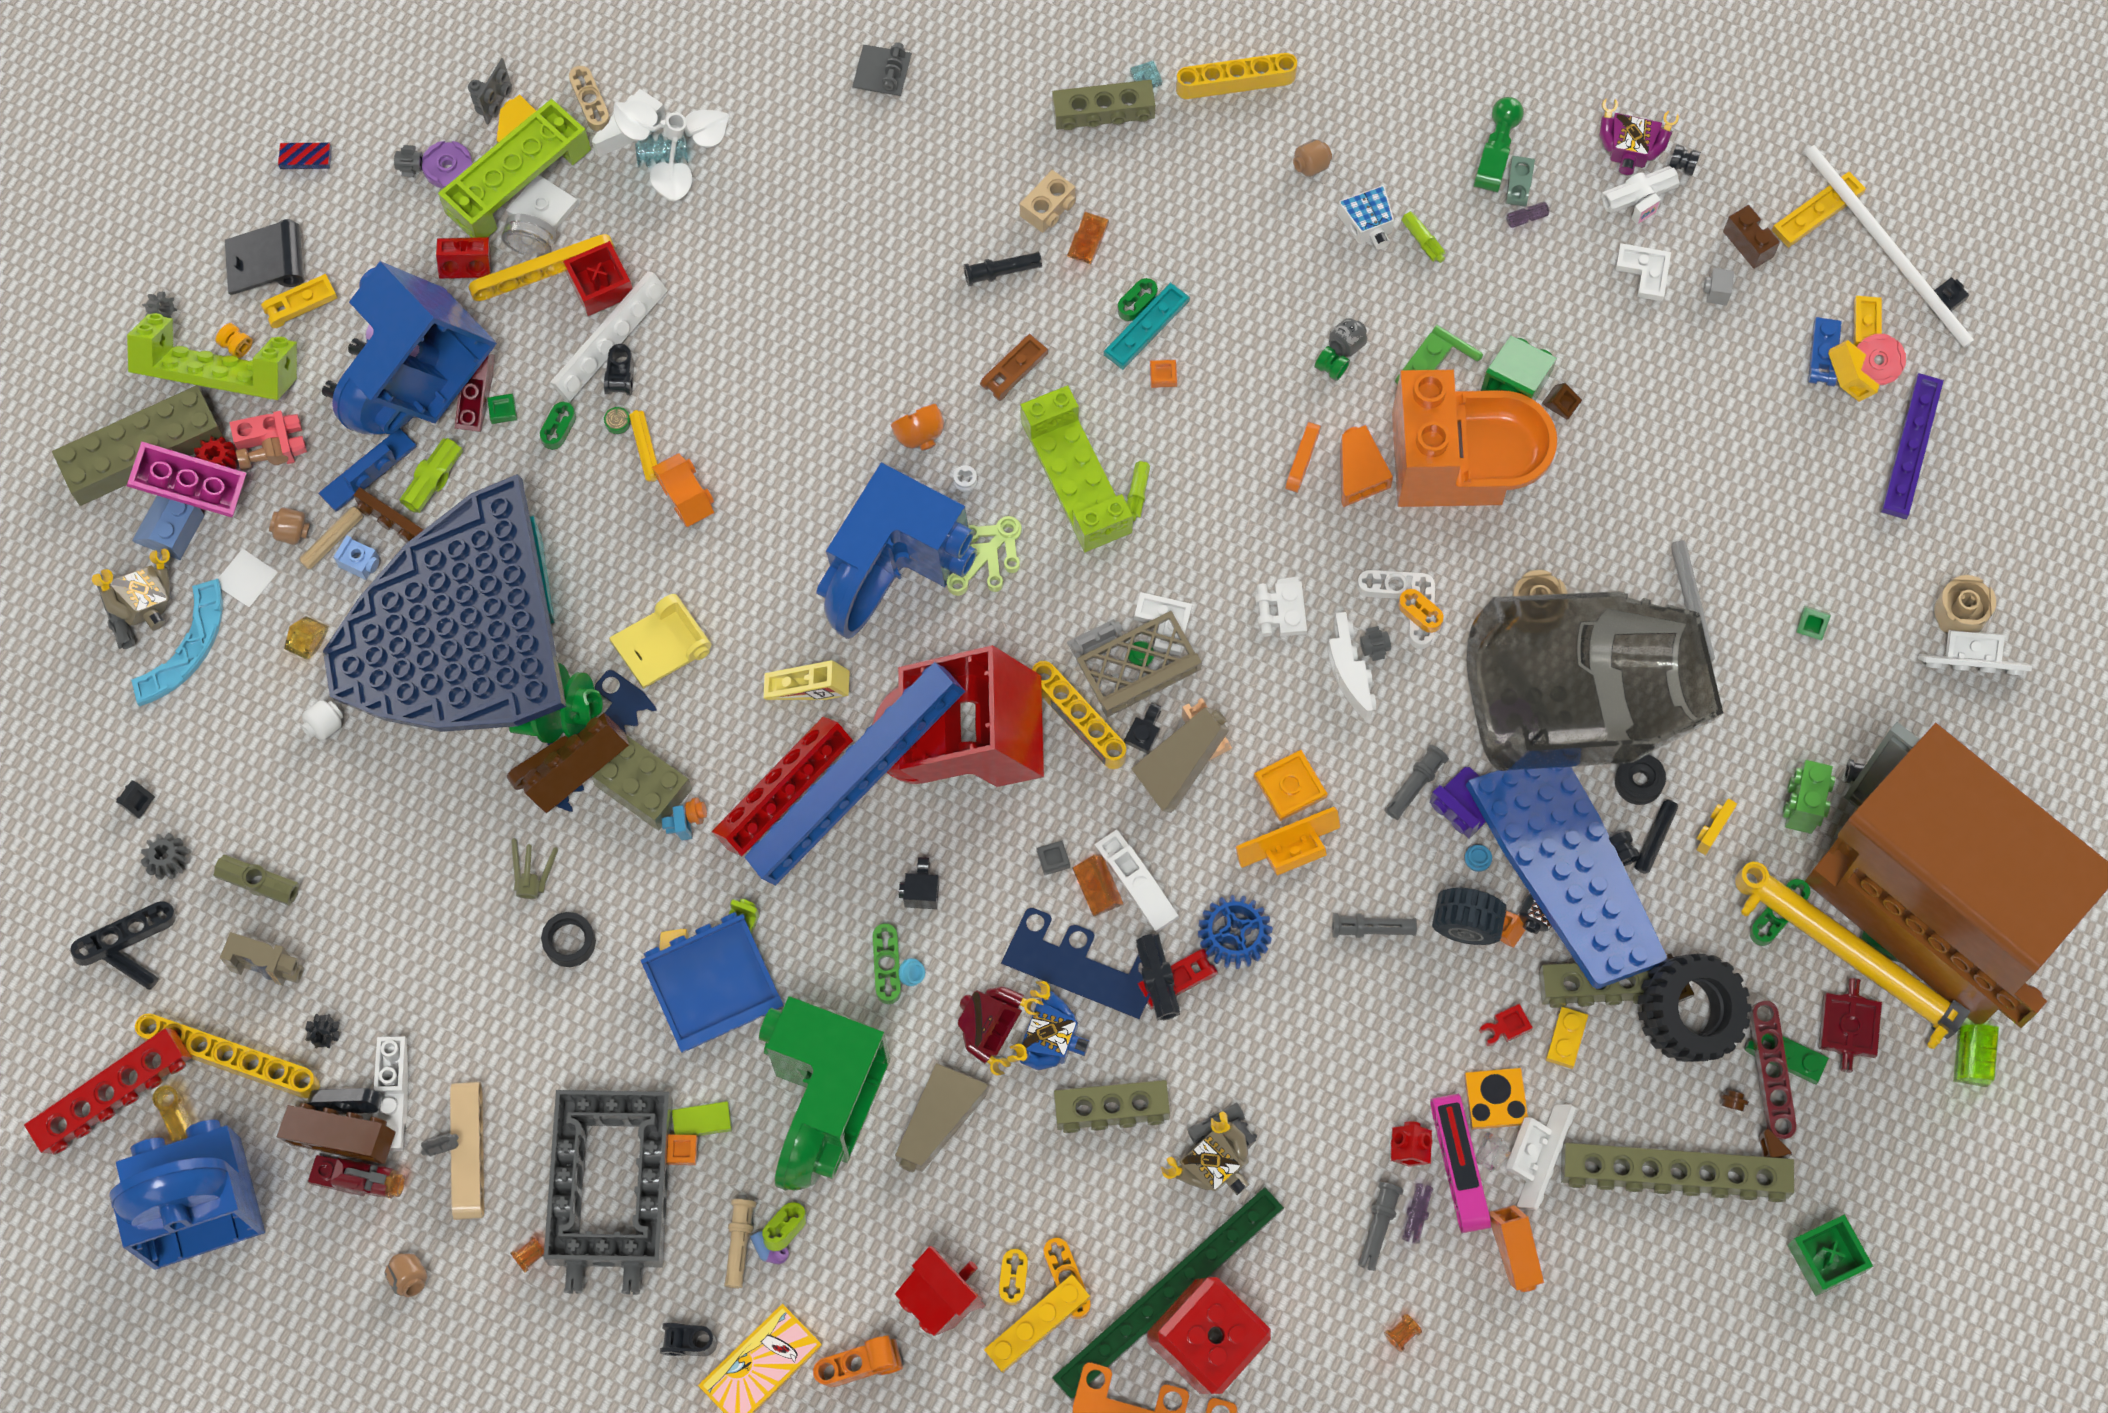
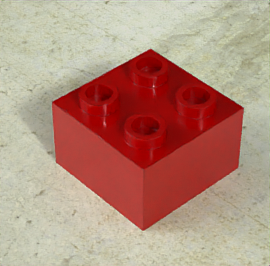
M610 241L563 261L567 276L587 316L620 303L633 289L631 281Z

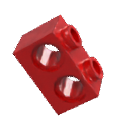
M489 237L437 238L436 259L439 279L481 278L491 274Z

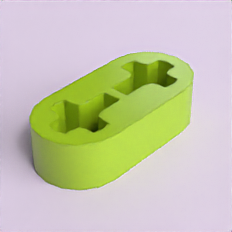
M791 1202L784 1205L764 1227L762 1232L763 1243L768 1250H783L805 1226L806 1212L801 1204Z

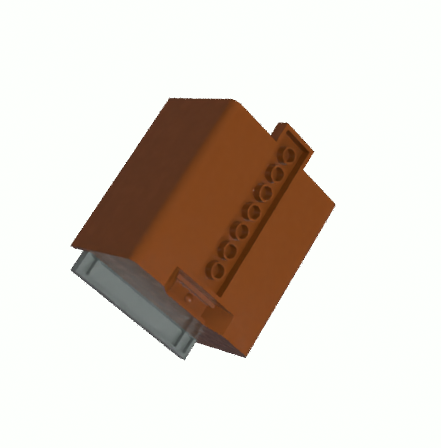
M1896 722L1844 796L1857 810L1845 823L1837 835L1839 836L1815 866L1805 882L1949 1002L1955 1000L1968 1009L1970 1013L1967 1018L1979 1028L1997 1010L2001 1011L2017 1026L2022 1028L2047 1003L2041 991L2032 985L2026 984V982L2039 970L2108 890V861L1936 722L1920 740L1900 723Z

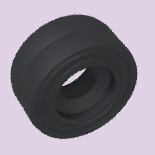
M1649 754L1632 763L1620 764L1615 774L1617 792L1624 800L1635 805H1645L1656 800L1666 784V772L1662 763ZM1643 773L1646 775L1648 783L1645 785L1636 784L1633 780V775Z

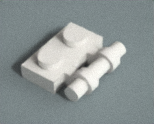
M1302 581L1275 583V593L1273 594L1268 593L1267 584H1258L1255 601L1256 605H1259L1260 616L1257 620L1258 626L1261 627L1262 636H1271L1272 627H1279L1280 637L1306 635L1307 625ZM1269 605H1277L1278 616L1270 615Z

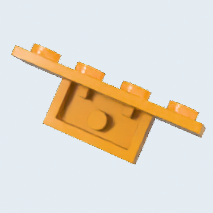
M1331 807L1237 845L1236 852L1240 866L1243 868L1266 858L1278 876L1327 856L1326 848L1319 837L1340 828L1337 809Z

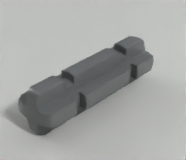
M447 1133L423 1141L421 1143V1154L431 1157L456 1149L459 1146L457 1142L459 1137L457 1134L451 1135Z

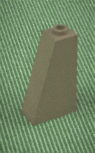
M1204 707L1131 768L1162 811L1172 813L1177 808L1229 732V729L1224 724L1227 720L1219 710Z
M936 1063L895 1154L899 1166L909 1172H915V1169L923 1172L987 1096L988 1084Z

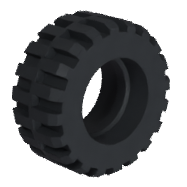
M1697 953L1666 959L1660 962L1659 967L1653 968L1648 973L1651 979L1644 980L1641 986L1644 994L1638 996V1004L1642 1005V1012H1638L1639 1020L1644 1021L1645 1026L1642 1027L1645 1036L1652 1037L1650 1043L1655 1049H1662L1661 1052L1666 1057L1675 1058L1676 1061L1682 1062L1717 1060L1722 1058L1724 1054H1729L1736 1049L1734 1043H1741L1745 1037L1743 1029L1749 1028L1751 1020L1747 1019V1014L1752 1012L1751 1004L1747 1003V996H1750L1748 988H1743L1741 984L1744 979L1739 973L1732 972L1734 967L1731 964L1721 962V958L1714 955L1707 956L1706 954ZM1691 981L1698 984L1705 991L1711 1010L1706 1027L1697 1035L1688 1030L1683 1024L1678 1010L1680 994L1683 988Z

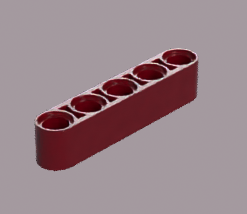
M1761 1001L1751 1007L1752 1012H1749V1018L1751 1020V1031L1767 1130L1769 1129L1778 1139L1782 1140L1790 1138L1795 1134L1797 1124L1779 1011L1774 1003ZM1760 1006L1770 1010L1771 1017L1767 1022L1761 1021L1757 1016V1010ZM1765 1034L1771 1035L1775 1040V1046L1772 1050H1767L1762 1046L1761 1040ZM1770 1062L1777 1064L1780 1069L1779 1075L1776 1078H1771L1766 1073V1066ZM1774 1090L1780 1091L1784 1096V1102L1781 1106H1775L1770 1100L1771 1093ZM1778 1119H1784L1788 1123V1131L1784 1135L1779 1134L1775 1129V1123Z

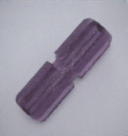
M1540 202L1528 206L1527 210L1522 208L1508 213L1506 221L1509 227L1514 228L1528 223V220L1534 221L1548 216L1550 210L1547 203Z

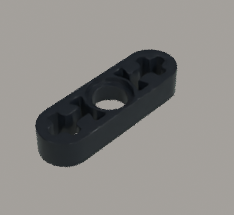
M368 1088L320 1089L310 1092L307 1104L316 1107L317 1111H323V1108H330L340 1112V1114H347V1112L355 1114L376 1113L379 1110L382 1095Z

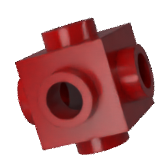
M1414 1121L1404 1122V1126L1392 1127L1391 1161L1408 1167L1431 1164L1432 1130L1421 1127V1123Z

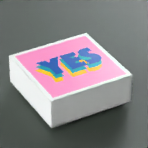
M1656 193L1635 205L1631 219L1636 225L1657 212L1661 199Z

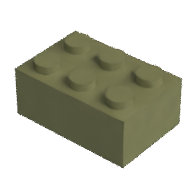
M626 735L629 746L591 776L597 788L659 831L662 827L661 818L670 817L673 814V807L679 806L691 792L690 781L686 776Z

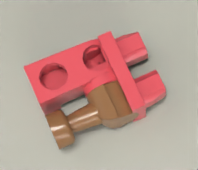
M280 410L273 412L274 414H265L229 422L241 470L251 468V463L266 460L273 465L285 462L287 464L295 463L294 456L306 453L307 449L303 436L289 437V433L302 431L298 414L283 416ZM262 445V448L248 452L249 448Z

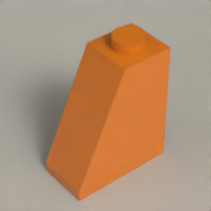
M1364 425L1359 428L1355 426L1347 429L1342 434L1340 443L1341 503L1343 507L1391 488L1393 476L1367 426Z
M1515 1205L1489 1212L1491 1228L1510 1285L1516 1290H1520V1292L1535 1290L1537 1288L1536 1285L1544 1283L1528 1216Z

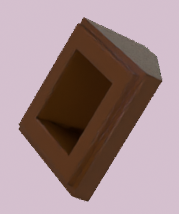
M1562 383L1552 388L1542 404L1567 420L1574 413L1582 399L1566 383Z
M1769 1129L1764 1130L1759 1136L1764 1157L1788 1159L1792 1155V1152Z

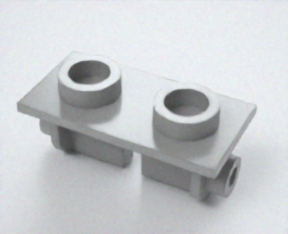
M1113 619L1067 641V644L1077 660L1078 657L1122 636L1121 631H1123V628L1119 621L1116 622Z

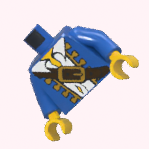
M1036 981V984L1041 987V992L1038 993L1036 990H1030V995L1034 998H1042L1044 1005L1037 1003L1034 1012L1040 1015H1032L1022 1044L1009 1046L1010 1049L1016 1051L1017 1056H1007L1008 1061H1020L1021 1064L1035 1070H1043L1056 1067L1059 1063L1065 1064L1069 1051L1085 1056L1090 1040L1076 1036L1078 1022L1075 1020L1074 1013L1061 998L1050 991V986L1047 982Z

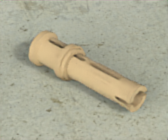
M732 1199V1221L728 1224L729 1232H731V1241L724 1286L739 1289L743 1287L747 1242L749 1235L754 1229L751 1222L753 1208H756L757 1203L744 1199Z

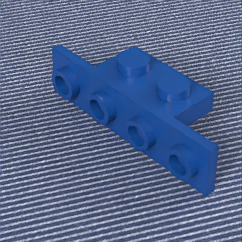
M399 428L318 494L337 512L354 498L353 494L359 487L364 490L417 446Z

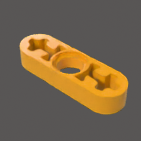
M1061 1238L1048 1240L1044 1246V1258L1055 1286L1057 1287L1061 1284L1058 1278L1063 1271H1071L1085 1289L1066 1241ZM1053 1245H1056L1058 1249H1064L1061 1252L1062 1261L1065 1263L1069 1260L1070 1264L1061 1265L1054 1270L1053 1266H1058L1057 1258L1055 1255L1050 1256L1048 1254L1052 1252ZM1090 1300L1082 1306L1081 1312L1076 1311L1070 1317L1073 1319L1086 1317L1090 1312Z

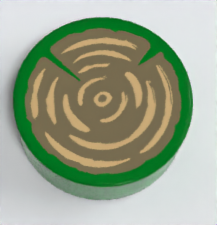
M613 407L604 415V423L610 433L622 434L631 425L629 413L624 408Z

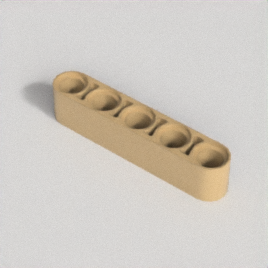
M481 1082L451 1084L450 1087L451 1135H458L459 1139L457 1142L459 1146L451 1150L452 1215L454 1220L483 1218L485 1206Z

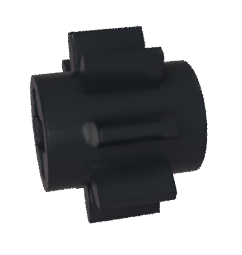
M315 1014L313 1022L307 1021L305 1030L307 1035L305 1040L311 1041L316 1049L318 1047H327L329 1049L332 1040H339L340 1032L337 1030L339 1029L340 1022H334L330 1014L320 1016Z

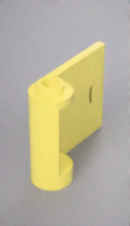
M670 594L656 604L654 613L609 637L610 642L643 689L695 659L701 660L710 653L709 649L712 645L677 594Z

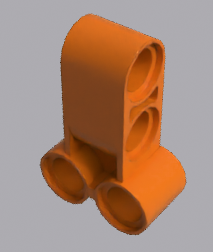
M889 1336L876 1337L866 1341L864 1346L822 1358L814 1365L813 1376L820 1384L828 1387H838L872 1375H887L902 1370L903 1365L896 1339H890ZM861 1357V1368L853 1372L851 1369L853 1359ZM833 1365L835 1369L834 1376L829 1380H825V1369Z

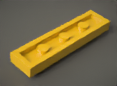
M1850 171L1841 177L1858 198L1865 193L1866 188ZM1829 185L1773 225L1772 231L1789 248L1847 205L1832 186Z
M1071 1274L989 1344L984 1351L1000 1371L1004 1373L1092 1297L1075 1276Z

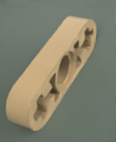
M576 66L569 73L572 89L589 127L594 131L603 130L610 120L608 110L591 71L585 66ZM578 76L584 78L586 86L582 87L580 80L577 78ZM587 94L596 96L595 101L591 103L584 102L583 98ZM593 111H598L600 118H602L601 121L597 122Z

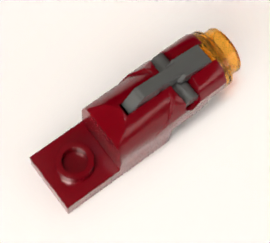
M316 1155L308 1183L359 1196L367 1194L392 1199L393 1196H401L405 1185V1175L399 1174L398 1170L344 1158L333 1159Z

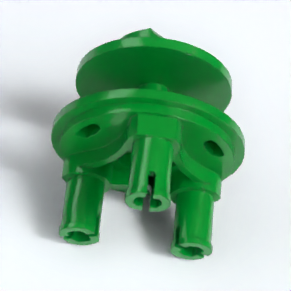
M558 663L566 707L523 725L509 727V731L514 734L537 736L541 742L549 744L557 741L563 732L569 738L574 734L580 733L586 728L587 723L591 719L597 717L602 712L603 701L601 694L594 689L593 681L587 673L577 672L570 678L566 667Z

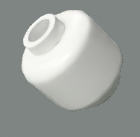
M320 700L304 711L302 714L304 724L301 725V728L309 738L316 737L319 740H325L341 728L343 715L332 701L327 703Z

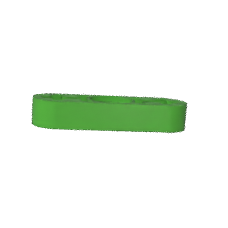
M880 924L874 929L872 935L876 995L880 1002L893 1004L901 996L898 935L892 925ZM882 932H888L889 936H893V938L888 939L889 950H883V941L880 938L878 939V937H882ZM882 958H892L895 961L894 967L888 971L882 970L879 967V962ZM885 978H890L891 988L896 989V991H892L889 997L886 996L885 992H881V990L886 988Z

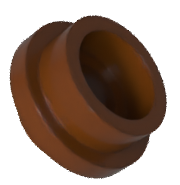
M1728 1090L1727 1095L1721 1094L1720 1096L1723 1099L1721 1106L1743 1112L1745 1105H1748L1749 1101L1744 1100L1745 1094Z

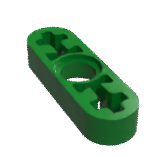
M1793 879L1786 885L1791 890L1801 889L1800 895L1805 900L1809 898L1811 890L1805 881ZM1767 907L1752 925L1750 938L1759 946H1767L1788 924V921L1776 918L1773 910ZM1768 922L1773 924L1768 930L1767 935L1763 937L1758 935L1759 929H1763Z

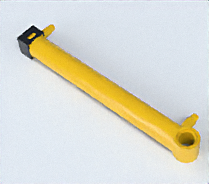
M1759 862L1747 863L1736 875L1735 885L1737 889L1745 895H1750L1741 910L1742 915L1749 916L1758 903L1762 902L1933 1024L1931 1028L1935 1030L1927 1043L1930 1049H1935L1943 1038L1949 1039L1956 1034L1969 1015L1970 1011L1955 1000L1952 1002L1946 1000L1774 878L1763 864ZM1747 874L1754 875L1757 879V884L1750 882Z

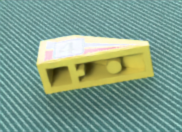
M830 660L765 673L763 698L766 700H829L849 696L850 671L835 661Z

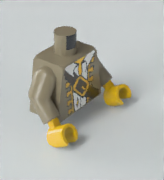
M161 549V560L158 559L156 550L150 553L149 558L152 563L156 564L157 568H153L150 565L116 579H113V574L108 569L101 570L103 580L99 573L92 576L93 584L101 586L100 594L109 613L124 619L132 626L146 621L152 631L160 629L166 621L161 615L164 613L170 600L168 567L164 565L170 558V553L167 549Z
M1220 1112L1219 1116L1222 1122H1216L1211 1118V1128L1213 1131L1180 1161V1166L1177 1165L1173 1157L1167 1158L1168 1164L1173 1167L1165 1169L1161 1166L1163 1176L1168 1179L1176 1178L1204 1190L1217 1191L1227 1184L1236 1195H1239L1250 1185L1239 1173L1249 1163L1244 1133L1233 1123L1228 1122L1225 1112Z

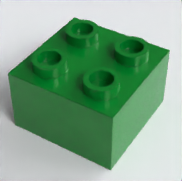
M1845 1214L1794 1238L1787 1245L1815 1297L1866 1273L1873 1267Z

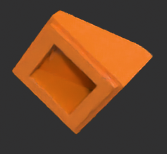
M1506 911L1500 939L1501 942L1513 948L1525 932L1523 928L1524 923L1518 915Z

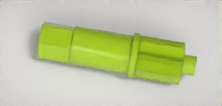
M1414 212L1406 213L1401 221L1418 241L1422 250L1426 252L1433 262L1435 260L1439 263L1445 260L1443 255L1446 253L1435 236L1431 235Z
M1143 461L1135 463L1130 491L1127 495V505L1133 515V522L1136 521V517L1141 518L1143 503L1145 502L1150 465Z

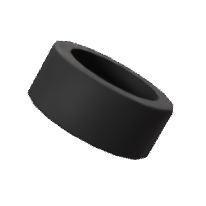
M564 912L556 914L548 920L542 930L541 942L545 953L552 962L559 966L570 968L579 966L590 958L595 949L596 938L592 926L585 917L578 913ZM576 925L584 933L585 940L582 948L569 955L557 952L552 943L554 933L562 926Z

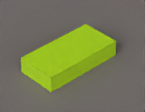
M728 1101L672 1110L675 1135L704 1136L732 1131Z

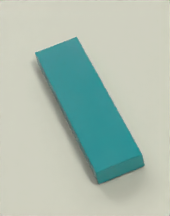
M1170 282L1104 350L1103 355L1124 370L1187 305L1190 297Z

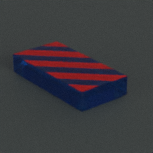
M330 142L280 143L278 166L280 169H330L332 146Z

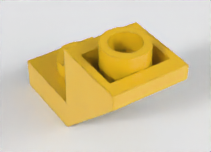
M1849 340L1829 350L1828 354L1839 385L1858 402L1878 392L1880 385L1861 370L1866 357L1864 352Z

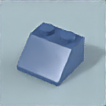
M156 496L132 541L160 553L161 549L165 548L169 551L170 557L181 560L203 520L204 514L198 507Z

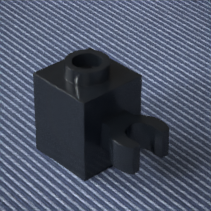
M918 857L917 874L905 873V882H900L899 898H903L905 908H938L939 876L929 875L930 862L927 857Z

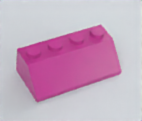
M141 442L127 487L233 518L246 473Z

